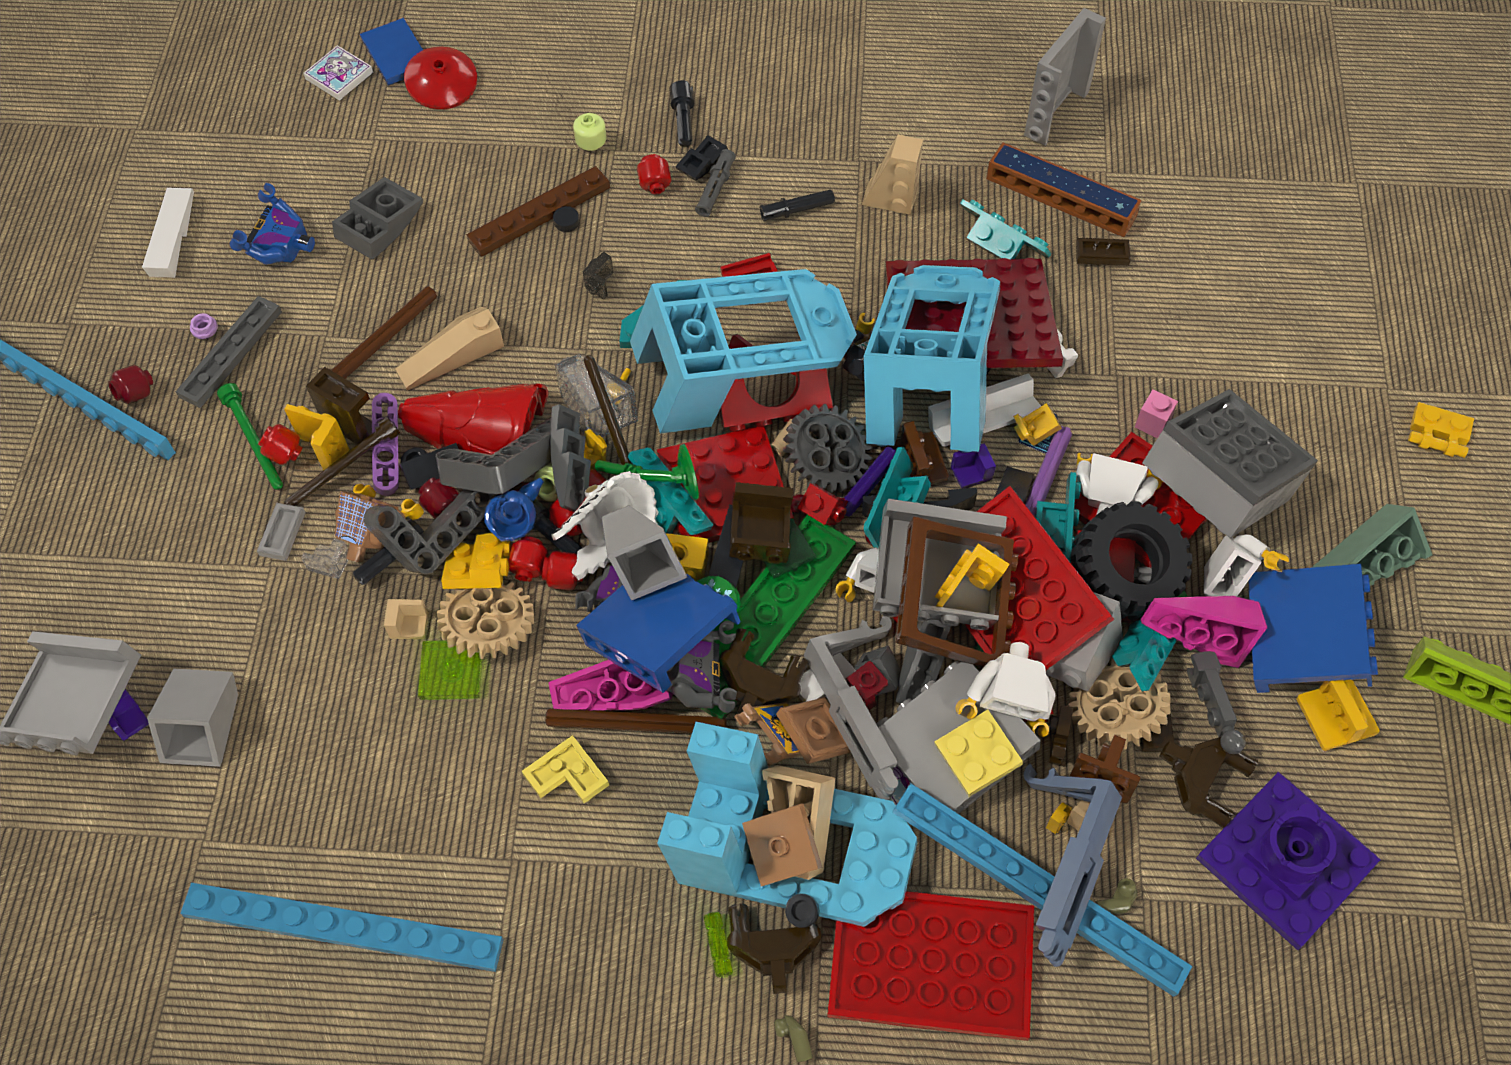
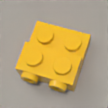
M493 533L476 535L475 544L460 543L446 558L441 578L442 588H502L503 577L508 576L509 573L508 557L512 546L511 541L501 542Z

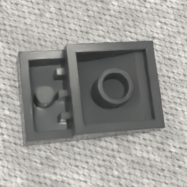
M383 177L349 201L350 209L332 221L334 238L373 260L403 232L421 207L423 198Z

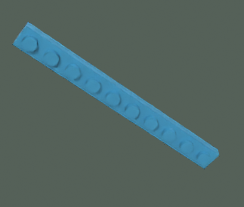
M0 340V361L13 373L19 371L30 383L34 385L36 383L41 384L42 388L50 395L55 396L57 394L61 396L67 405L72 408L76 406L81 408L82 412L92 420L96 418L101 420L103 425L110 431L116 432L118 430L130 443L135 445L138 442L143 445V448L152 456L156 457L159 455L169 460L175 454L168 439Z
M910 783L894 808V814L1042 910L1054 880L1053 875ZM1089 899L1077 934L1173 997L1178 995L1192 966Z
M191 883L180 913L183 917L492 972H496L504 941L502 936Z

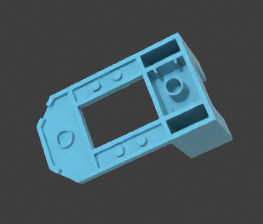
M929 265L914 268V273L907 276L903 273L892 276L864 353L866 444L894 446L903 418V389H928L934 392L951 391L950 450L979 452L986 422L987 342L1000 292L999 280L994 277L989 279L983 277V271L974 267ZM914 300H923L925 302L950 301L954 304L967 302L959 332L905 329Z
M806 269L651 284L630 344L637 364L664 361L668 375L652 410L660 434L711 427L735 379L838 367L857 335L840 290L830 283L826 286L814 279L815 274ZM787 301L801 341L729 349L715 308Z
M700 722L695 723L687 748V754L699 780L688 816L667 812L657 842L678 884L781 908L786 907L788 900L792 896L808 894L817 901L820 917L863 927L876 920L875 917L888 909L892 910L903 903L917 846L916 835L905 820L893 813L896 807L893 801L834 789L830 823L853 828L839 884L814 878L807 880L794 876L761 886L755 865L748 864L751 852L742 825L744 822L762 817L764 809H768L767 801L769 800L767 782L763 780L762 770L767 769L768 764L758 734Z

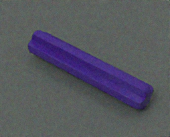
M886 447L844 497L848 500L845 507L847 509L845 516L850 517L863 501V496H868L887 473L891 460L896 453L894 449Z

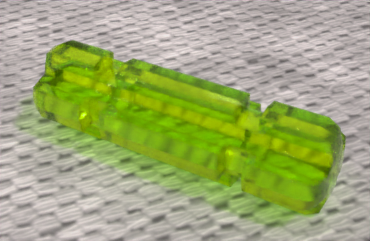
M719 912L705 914L704 922L706 930H708L707 937L712 960L715 961L713 963L717 978L730 976L733 973L731 961L728 959L730 955L725 931L722 929L721 914Z

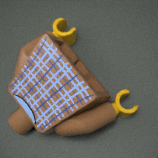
M357 484L353 488L354 493L340 491L339 504L335 511V536L337 539L350 543L346 559L364 562L367 548L382 549L384 547L364 524V514L367 509L372 506H390L395 508L405 519L409 517L412 520L419 519L423 515L424 510L420 504H416L412 499H405L401 505L402 510L399 511V507L375 499L376 491L370 485ZM382 512L379 515L378 521L380 526H383L386 518Z

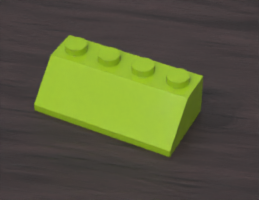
M1423 636L1412 651L1403 678L1511 725V673L1504 671L1497 665L1488 664L1476 659L1467 652L1448 647L1437 639Z

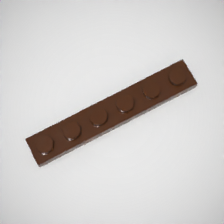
M594 166L466 234L468 242L482 257L552 220L557 209L565 206L574 208L608 190L610 182L597 166Z

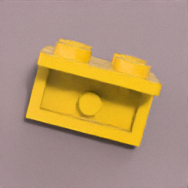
M1353 680L1324 681L1319 689L1299 694L1296 698L1323 751L1366 739L1380 732Z

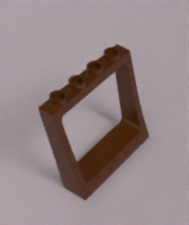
M913 517L907 529L895 643L980 667H985L989 661L996 660L1003 653L1010 654L1011 641L1005 639L1006 629H1011L1013 623V611H1008L1009 600L1014 599L1016 583L1010 582L1011 571L1015 572L1018 564V554L1013 553L1014 539ZM926 538L976 547L979 543L986 549L997 551L1000 558L1010 564L997 584L995 615H998L999 618L994 624L992 654L942 640L918 630L917 620Z

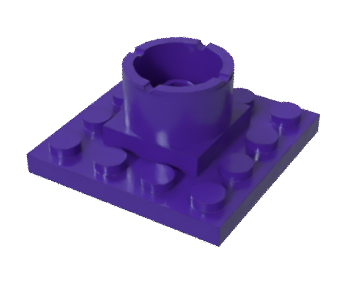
M1279 772L1196 857L1203 866L1297 950L1310 939L1381 860Z

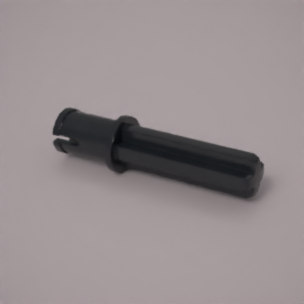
M826 190L789 200L781 198L779 202L760 205V215L763 222L782 216L789 218V214L832 204L835 202V196L832 190Z

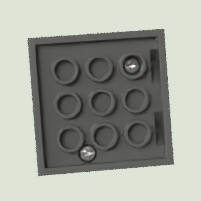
M1228 389L1168 421L1142 464L1147 466L1154 476L1160 478L1172 488L1175 494L1181 496L1193 506L1196 512L1213 523L1221 533L1232 538L1288 502L1318 460L1232 390Z

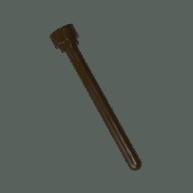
M586 355L583 361L621 465L625 463L633 464L628 458L629 451L596 361L592 355Z
M385 416L377 422L378 426L375 428L376 431L289 496L284 501V504L297 506L382 440L387 441L389 438L393 440L401 434L389 417Z

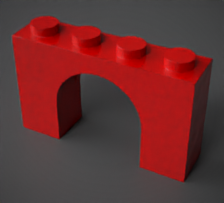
M827 369L795 372L796 384L792 394L786 401L775 406H763L754 401L747 392L744 378L735 379L719 410L722 427H729V431L746 429V423L756 422V426L773 424L772 419L783 417V422L790 419L793 420L804 409L809 411L813 405H816L818 409L823 404H826L828 409L833 408Z

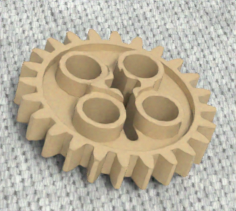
M502 582V588L454 589L455 595L446 593V601H440V610L437 611L438 631H441V639L447 640L449 648L456 646L458 654L466 649L469 658L475 652L479 653L480 659H483L486 653H490L493 658H496L497 651L507 655V647L510 646L518 649V641H527L526 634L532 633V624H534L533 604L530 603V596L523 595L522 587L515 590L514 582L506 586Z
M1112 659L1111 666H1105L1089 691L1076 687L1073 688L1074 692L1069 693V708H1073V724H1077L1079 733L1086 732L1088 741L1097 737L1098 746L1100 747L1105 741L1111 743L1114 735L1126 739L1124 749H1127L1128 742L1133 741L1139 747V738L1141 737L1150 742L1151 731L1160 734V724L1167 725V715L1171 713L1170 693L1167 690V683H1161V675L1159 673L1150 689L1142 692L1130 670L1129 664L1117 666L1114 659Z

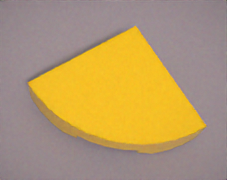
M1062 802L1050 817L1046 828L1054 834L1058 833L1068 819L1072 807Z

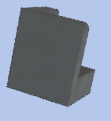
M889 645L863 653L854 667L855 670L871 661L888 680V686L875 696L896 690L899 686L901 668Z

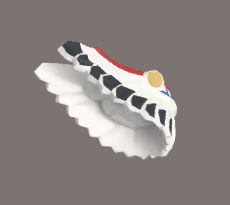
M630 471L623 472L606 480L601 485H593L585 490L586 497L580 506L562 523L561 528L556 529L551 534L553 540H557L568 533L575 525H581L584 535L589 540V545L577 551V562L572 569V574L578 580L584 578L587 573L594 574L599 567L605 568L607 563L611 562L606 552L602 516L629 505L658 524L656 516L659 511L655 507L657 501L654 498V489L647 485L646 480L641 479L639 474L631 473Z

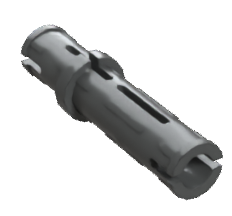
M723 149L716 165H713L710 170L711 176L695 207L696 213L700 216L709 217L724 182L730 177L729 171L736 159L735 153L731 150ZM721 168H722L723 170H722V172H721V175H720V177H718V174H719V172H720V170H721ZM713 188L714 190L711 194V197L709 198L708 196L711 192V189Z

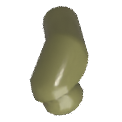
M1121 879L1112 899L1099 900L1095 903L1113 915L1127 913L1137 897L1136 884L1131 879Z
M784 1015V1018L776 1019L774 1022L776 1034L778 1037L789 1035L796 1061L803 1062L812 1059L813 1055L806 1030L792 1016Z

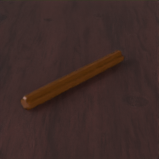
M426 286L332 368L331 371L346 379L437 298L435 290Z
M548 709L545 716V722L548 727L692 734L696 722L727 728L725 717L722 720L711 716Z

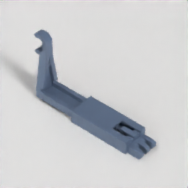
M1029 764L1024 770V779L1031 788L1090 802L1077 838L1070 837L1036 923V926L1043 930L1038 945L1039 950L1054 967H1059L1065 959L1068 948L1071 949L1104 860L1100 854L1122 796L1112 781L1059 776L1055 768L1049 770V775L1045 779L1034 778L1037 773L1033 766Z

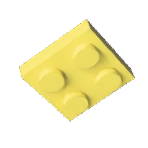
M989 710L984 711L934 741L936 748L968 797L1023 765L1022 759Z

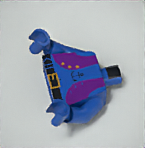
M265 183L264 189L270 195H266L263 191L259 190L258 198L263 203L270 202L272 206H266L248 238L243 231H234L230 247L234 251L244 249L247 255L265 265L277 262L290 263L294 261L300 250L311 252L314 248L315 240L313 237L307 236L303 220L284 200L281 198L277 199L274 196L275 187L270 183Z

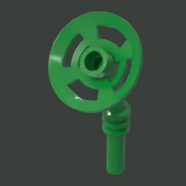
M681 444L679 447L677 466L672 467V471L649 470L630 463L621 465L603 460H597L595 463L597 471L619 475L620 473L630 471L631 473L639 474L640 478L646 481L682 483L685 490L694 500L699 499L694 467L685 444Z

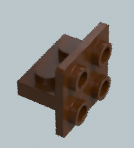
M914 421L903 423L901 439H896L894 446H880L881 453L886 447H891L895 451L898 447L905 448L913 463L910 477L927 476L931 484L948 480L949 475L934 433L922 434L921 431H917Z
M1117 735L1113 736L1110 745L1103 743L1097 759L1084 753H1079L1069 776L1112 781L1122 796L1120 803L1125 804L1129 802L1141 778L1136 774L1117 767L1126 739Z

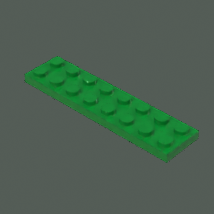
M808 514L789 537L791 551L787 563H769L740 599L741 607L740 610L738 609V616L741 622L738 625L734 623L733 629L724 632L730 635L736 634L738 628L747 629L742 641L749 631L752 632L755 638L751 642L745 658L762 668L766 666L856 548V541L831 526L822 524ZM719 639L714 640V643L719 644V656H721L722 652L728 650L731 643L724 644ZM720 668L721 693L723 689L729 688ZM726 700V701H734V702H735V705H736L737 702H738V701H736V700ZM714 705V708H700L711 716L722 720L729 714L721 711L718 705Z

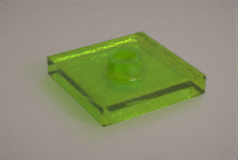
M447 640L423 641L418 686L419 699H480L482 659H480L479 653L475 652L469 658L466 649L458 654L456 646L448 647Z

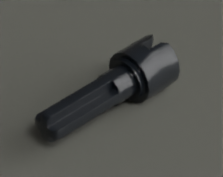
M680 80L673 82L669 87L670 104L672 109L676 110L678 143L680 146L688 147L692 142L690 109L695 105L693 86L690 87L688 81Z
M535 499L533 504L536 510V520L531 531L538 530L562 552L577 554V551L582 549V547L569 535L565 534L559 539L553 540L551 534L559 528L549 519V510Z
M412 519L408 521L420 535L424 532L416 521ZM401 533L398 538V543L400 547L403 546L405 542V537L403 533ZM384 546L354 570L353 576L357 582L365 585L394 562L396 558Z

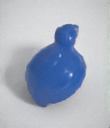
M541 478L522 486L519 491L511 490L497 495L486 506L484 513L485 524L501 542L518 540L528 534L533 528L536 520V510L533 501L538 496L543 484Z

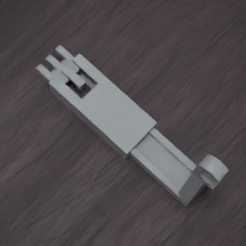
M882 616L879 624L883 627L871 629L867 622L862 620L859 628L810 639L804 657L809 662L808 665L831 704L829 713L870 788H873L878 798L890 800L898 786V780L893 773V768L896 767L898 762L856 687L848 686L832 657L862 644L886 637L892 626V621L890 617Z

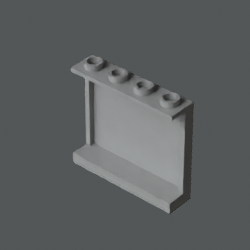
M1083 8L1037 64L1024 136L1046 146L1053 114L1070 92L1083 98L1089 93L1105 26V17Z
M888 499L883 508L872 610L880 611L881 615L887 617L898 616L907 529L913 517L1001 536V533L1006 528L1007 516ZM926 538L917 621L935 619L940 620L941 624L947 626H956L962 623L970 625V628L975 630H987L992 628L998 621L999 616L995 615L997 582L988 591L985 588H977L964 575L944 606H936L939 600L935 598V595L966 549L973 552L975 547ZM989 550V551H991L992 553H994L995 555H997L998 557H1000V555H999V553H998L997 551Z
M32 631L27 642L38 649L39 652L0 725V744L9 746L10 743H15L26 749L37 746L48 752L60 749L67 754L75 756L79 752L93 754L141 654L123 640Z
M955 661L949 665L944 671L945 675L939 680H931L925 684L920 691L921 694L915 699L911 700L909 698L901 703L897 708L898 712L891 718L885 717L876 723L898 762L896 766L913 785L958 814L1005 777L1003 776L968 797L935 746L934 741L971 720L967 718V714L971 709L970 705L964 706L961 714L956 712L955 707L961 699H968L967 692L979 671L973 664L962 661L960 663ZM976 702L975 705L978 710L976 716L989 710L1023 762L1040 749V739L1021 718L980 707V702Z

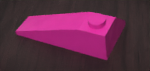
M1235 596L1154 598L1141 618L1142 624L1167 638H1176L1183 643L1185 648L1189 650L1195 649L1199 652L1213 651L1216 653L1220 664L1236 668L1240 667L1267 629L1260 603Z
M610 660L548 682L553 709L589 711L646 709L668 701L673 696V693L667 690L664 693L660 692Z

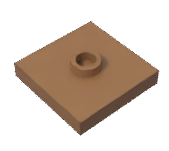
M825 697L781 707L776 713L807 764L851 753L829 713L830 704Z
M803 804L742 823L761 886L823 868Z

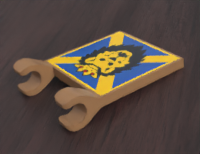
M787 702L752 707L751 704L747 703L742 707L743 712L736 714L734 718L740 726H746L756 721L773 743L771 746L772 750L764 753L769 765H774L787 758L802 756L776 715L781 707L789 706Z

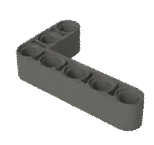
M551 417L492 455L460 449H446L438 452L435 457L440 483L446 486L489 494H500L509 491L551 462Z
M463 489L455 500L444 509L421 535L395 508L390 506H372L367 509L364 514V524L408 571L429 574L441 565L483 519L486 506L491 499L500 494L478 492L480 502L477 505L475 503V495L478 491ZM383 512L386 520L384 525L380 526L378 518L380 513ZM458 513L461 514L462 518L460 525L456 523ZM403 533L405 537V542L403 546L400 547L398 543V538L400 534ZM441 533L443 536V542L439 546L437 543V536ZM422 553L424 563L419 567L418 557Z

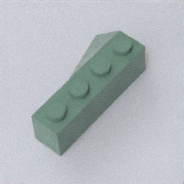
M1386 504L1313 567L1361 564L1362 574H1369L1370 586L1375 584V580L1388 578L1394 575V571L1402 567L1408 568L1414 565L1415 561L1420 558L1426 559L1432 556V552L1415 508Z

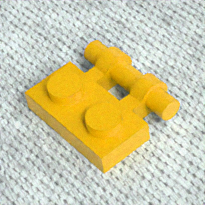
M1418 402L1414 409L1410 430L1413 431H1411L1408 441L1418 444V447L1423 449L1430 447L1443 451V455L1450 457L1456 455L1465 458L1469 447H1466L1470 440L1474 418Z

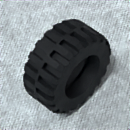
M1131 501L1127 505L1124 502L1116 503L1112 507H1107L1099 512L1076 536L1074 540L1075 547L1071 550L1070 559L1075 561L1073 567L1093 592L1120 602L1121 620L1127 616L1130 620H1139L1154 598L1178 597L1186 588L1185 583L1190 580L1192 573L1191 569L1187 568L1193 563L1192 554L1187 553V548L1190 547L1187 537L1183 538L1180 534L1183 529L1178 523L1174 525L1169 520L1171 516L1165 511L1160 514L1156 511V506L1147 504L1145 507H1142V503L1138 501ZM1113 538L1130 539L1143 548L1150 559L1152 568L1151 579L1148 584H1135L1118 574L1112 565L1109 555L1110 542Z

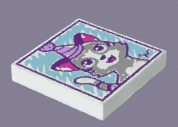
M337 45L303 74L307 81L340 101L370 76L373 70L372 66Z

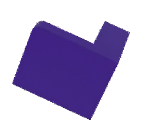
M985 443L980 444L979 452L958 451L953 454L951 469L962 489L993 480L996 465Z
M125 689L108 722L123 741L149 725L147 717L134 698Z

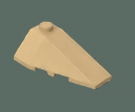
M479 307L457 317L395 370L406 390H411L503 348L504 343L500 327L489 309Z

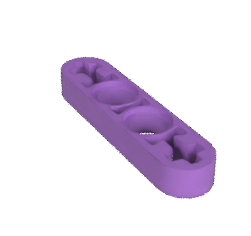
M379 393L373 398L372 433L376 431L377 422L383 419L382 403H388V417L398 428L397 400L389 393ZM398 436L393 440L390 438L387 441L382 440L372 448L373 487L378 494L383 496L394 494L399 486ZM382 451H389L393 454V458L389 462H382L377 456ZM383 470H388L389 486H383Z

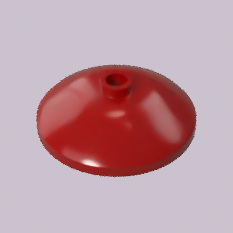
M437 46L422 50L411 58L405 68L404 82L409 95L417 103L432 109H450L461 105L472 96L477 86V71L472 60L463 52L451 47Z

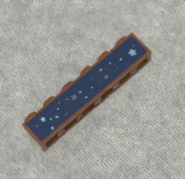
M1002 142L989 161L987 180L1121 237L1126 236L1137 218L1142 200L1017 147Z

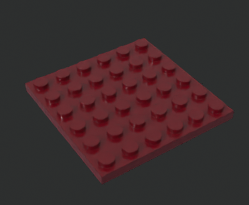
M977 258L973 260L923 259L920 261H885L887 289L892 276L903 273L905 276L913 274L914 268L922 265L974 267L983 271V277L987 279L994 277L1000 281V292L987 342V368L1062 367L1063 355L1042 259L1025 258L1010 260L1000 258L983 260ZM914 300L905 329L959 332L967 302L954 304L950 301L925 302L923 300Z

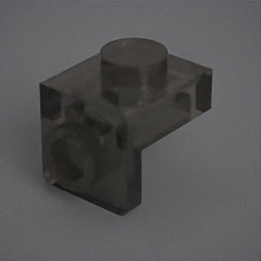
M603 252L597 258L591 260L583 270L586 290L590 294L597 295L602 299L608 296L606 280L614 273L612 257L607 253Z

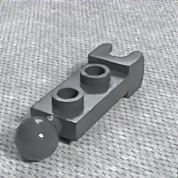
M1213 651L1192 654L1191 660L1194 668H1187V674L1192 687L1197 688L1200 701L1206 705L1208 722L1211 727L1215 728L1218 737H1221L1220 742L1223 750L1229 754H1238L1245 748L1246 741L1244 735L1234 728L1237 718L1219 676L1221 665L1218 657Z

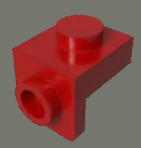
M810 483L798 509L824 525H836L846 514L847 509L845 507L848 500L836 497L817 484Z

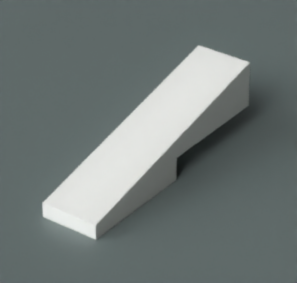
M192 188L166 189L142 268L149 277L175 278L181 240L182 237H187L194 195Z

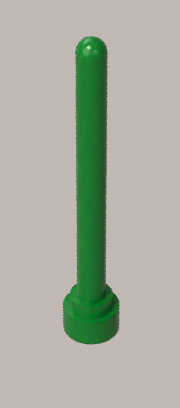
M234 383L221 386L217 391L219 400L223 405L231 408L272 488L280 490L283 487V482L272 461L260 452L261 446L258 445L260 439L241 405L242 393Z

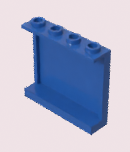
M1361 564L1282 570V572H1254L1249 579V598L1260 603L1267 629L1252 648L1253 679L1257 693L1270 692L1269 684L1367 679L1368 687L1373 686L1372 675H1378L1376 656L1370 657L1369 647H1375L1374 628L1367 629V620L1373 619L1371 601L1365 602L1364 593H1370L1369 574H1362Z
M686 574L687 578L632 601L622 585L576 626L587 647L664 693L672 686L667 675V671L725 618L737 625L741 621L736 611L737 605L731 597L715 592L709 585H702Z

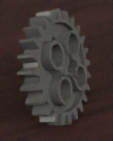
M823 404L819 409L816 405H813L809 411L804 409L799 415H796L792 423L786 428L788 434L783 438V441L788 443V445L783 448V452L790 453V456L785 462L794 463L795 466L790 472L799 471L798 481L800 482L806 478L808 480L807 488L810 483H815L823 489L826 487L827 491L831 494L836 488L839 493H842L847 487L849 489L852 488L868 470L869 467L866 464L872 460V457L865 453L870 451L872 446L864 444L866 435H861L860 433L864 426L856 427L854 423L857 417H852L849 420L847 418L848 410L839 414L836 405L830 411L826 404ZM809 431L813 432L817 439L811 437ZM835 432H838L843 440L838 438ZM812 458H815L819 462L820 466H817L813 462ZM838 458L842 459L846 466H843Z

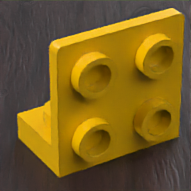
M289 404L285 406L284 410L294 431L300 435V439L311 442V446L323 471L349 452L350 449L336 418L326 413L318 414L312 412L304 406L296 407Z
M979 543L973 552L966 549L935 595V598L939 600L936 606H944L964 575L977 588H985L990 591L1010 564Z

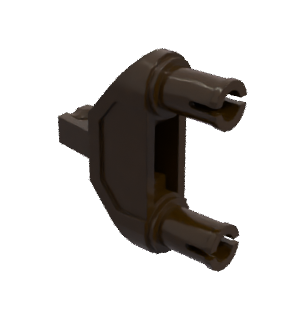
M738 628L735 639L732 641L729 649L722 652L720 656L722 674L729 688L737 692L735 700L740 702L735 715L742 713V707L747 703L751 704L752 707L786 703L799 697L801 692L799 683L809 662L803 658L797 666L801 656L791 655L783 677L746 660V653L755 636L749 631L742 641L747 629Z
M1221 737L1198 743L1192 748L1186 745L1181 747L1171 741L1167 742L1159 757L1172 765V770L1176 772L1174 780L1183 808L1192 815L1197 816L1201 814L1218 824L1221 828H1225L1231 820L1230 817L1233 816L1234 811L1209 798L1208 792L1223 763L1249 777L1255 770L1258 760L1242 751L1238 754L1227 753L1221 747Z
M736 904L728 907L731 933L727 937L728 949L739 960L763 974V976L771 975L773 994L787 993L785 974L793 973V970L816 948L822 937L820 928L814 923L805 928L793 927L752 932L750 931L748 905L740 904V917L737 916Z

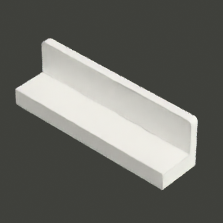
M1029 373L986 387V422L983 433L1016 423L1014 415L1019 414L1024 418L1041 407L1033 396L1034 379ZM951 399L928 406L929 428L942 446L950 445Z

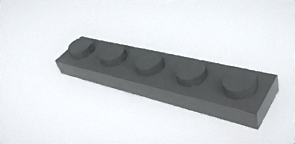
M257 296L175 391L178 397L201 408L282 313L280 306Z

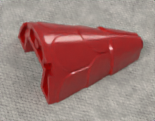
M538 383L496 388L487 387L462 392L451 390L407 398L399 406L398 418L402 420L406 432L437 449L457 443L460 450L492 455L530 431L534 415H543L549 392L544 384Z

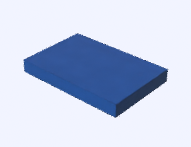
M404 18L360 34L363 44L388 86L404 80V72L408 62L413 56L423 50Z

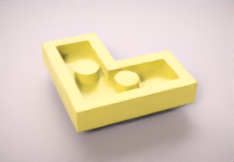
M573 735L522 770L523 776L540 799L565 781L569 783L583 803H586L609 786L606 777Z

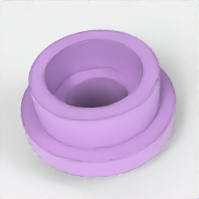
M204 313L194 316L190 323V331L198 339L209 338L218 329L216 320Z

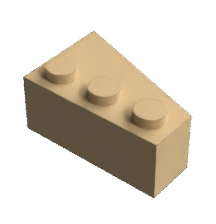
M897 135L884 160L879 164L873 178L868 182L862 205L911 215L918 191L923 139Z
M779 765L762 770L763 780L767 782L769 800L767 801L768 811L774 813L803 804L823 868L795 877L809 880L823 873L836 778Z

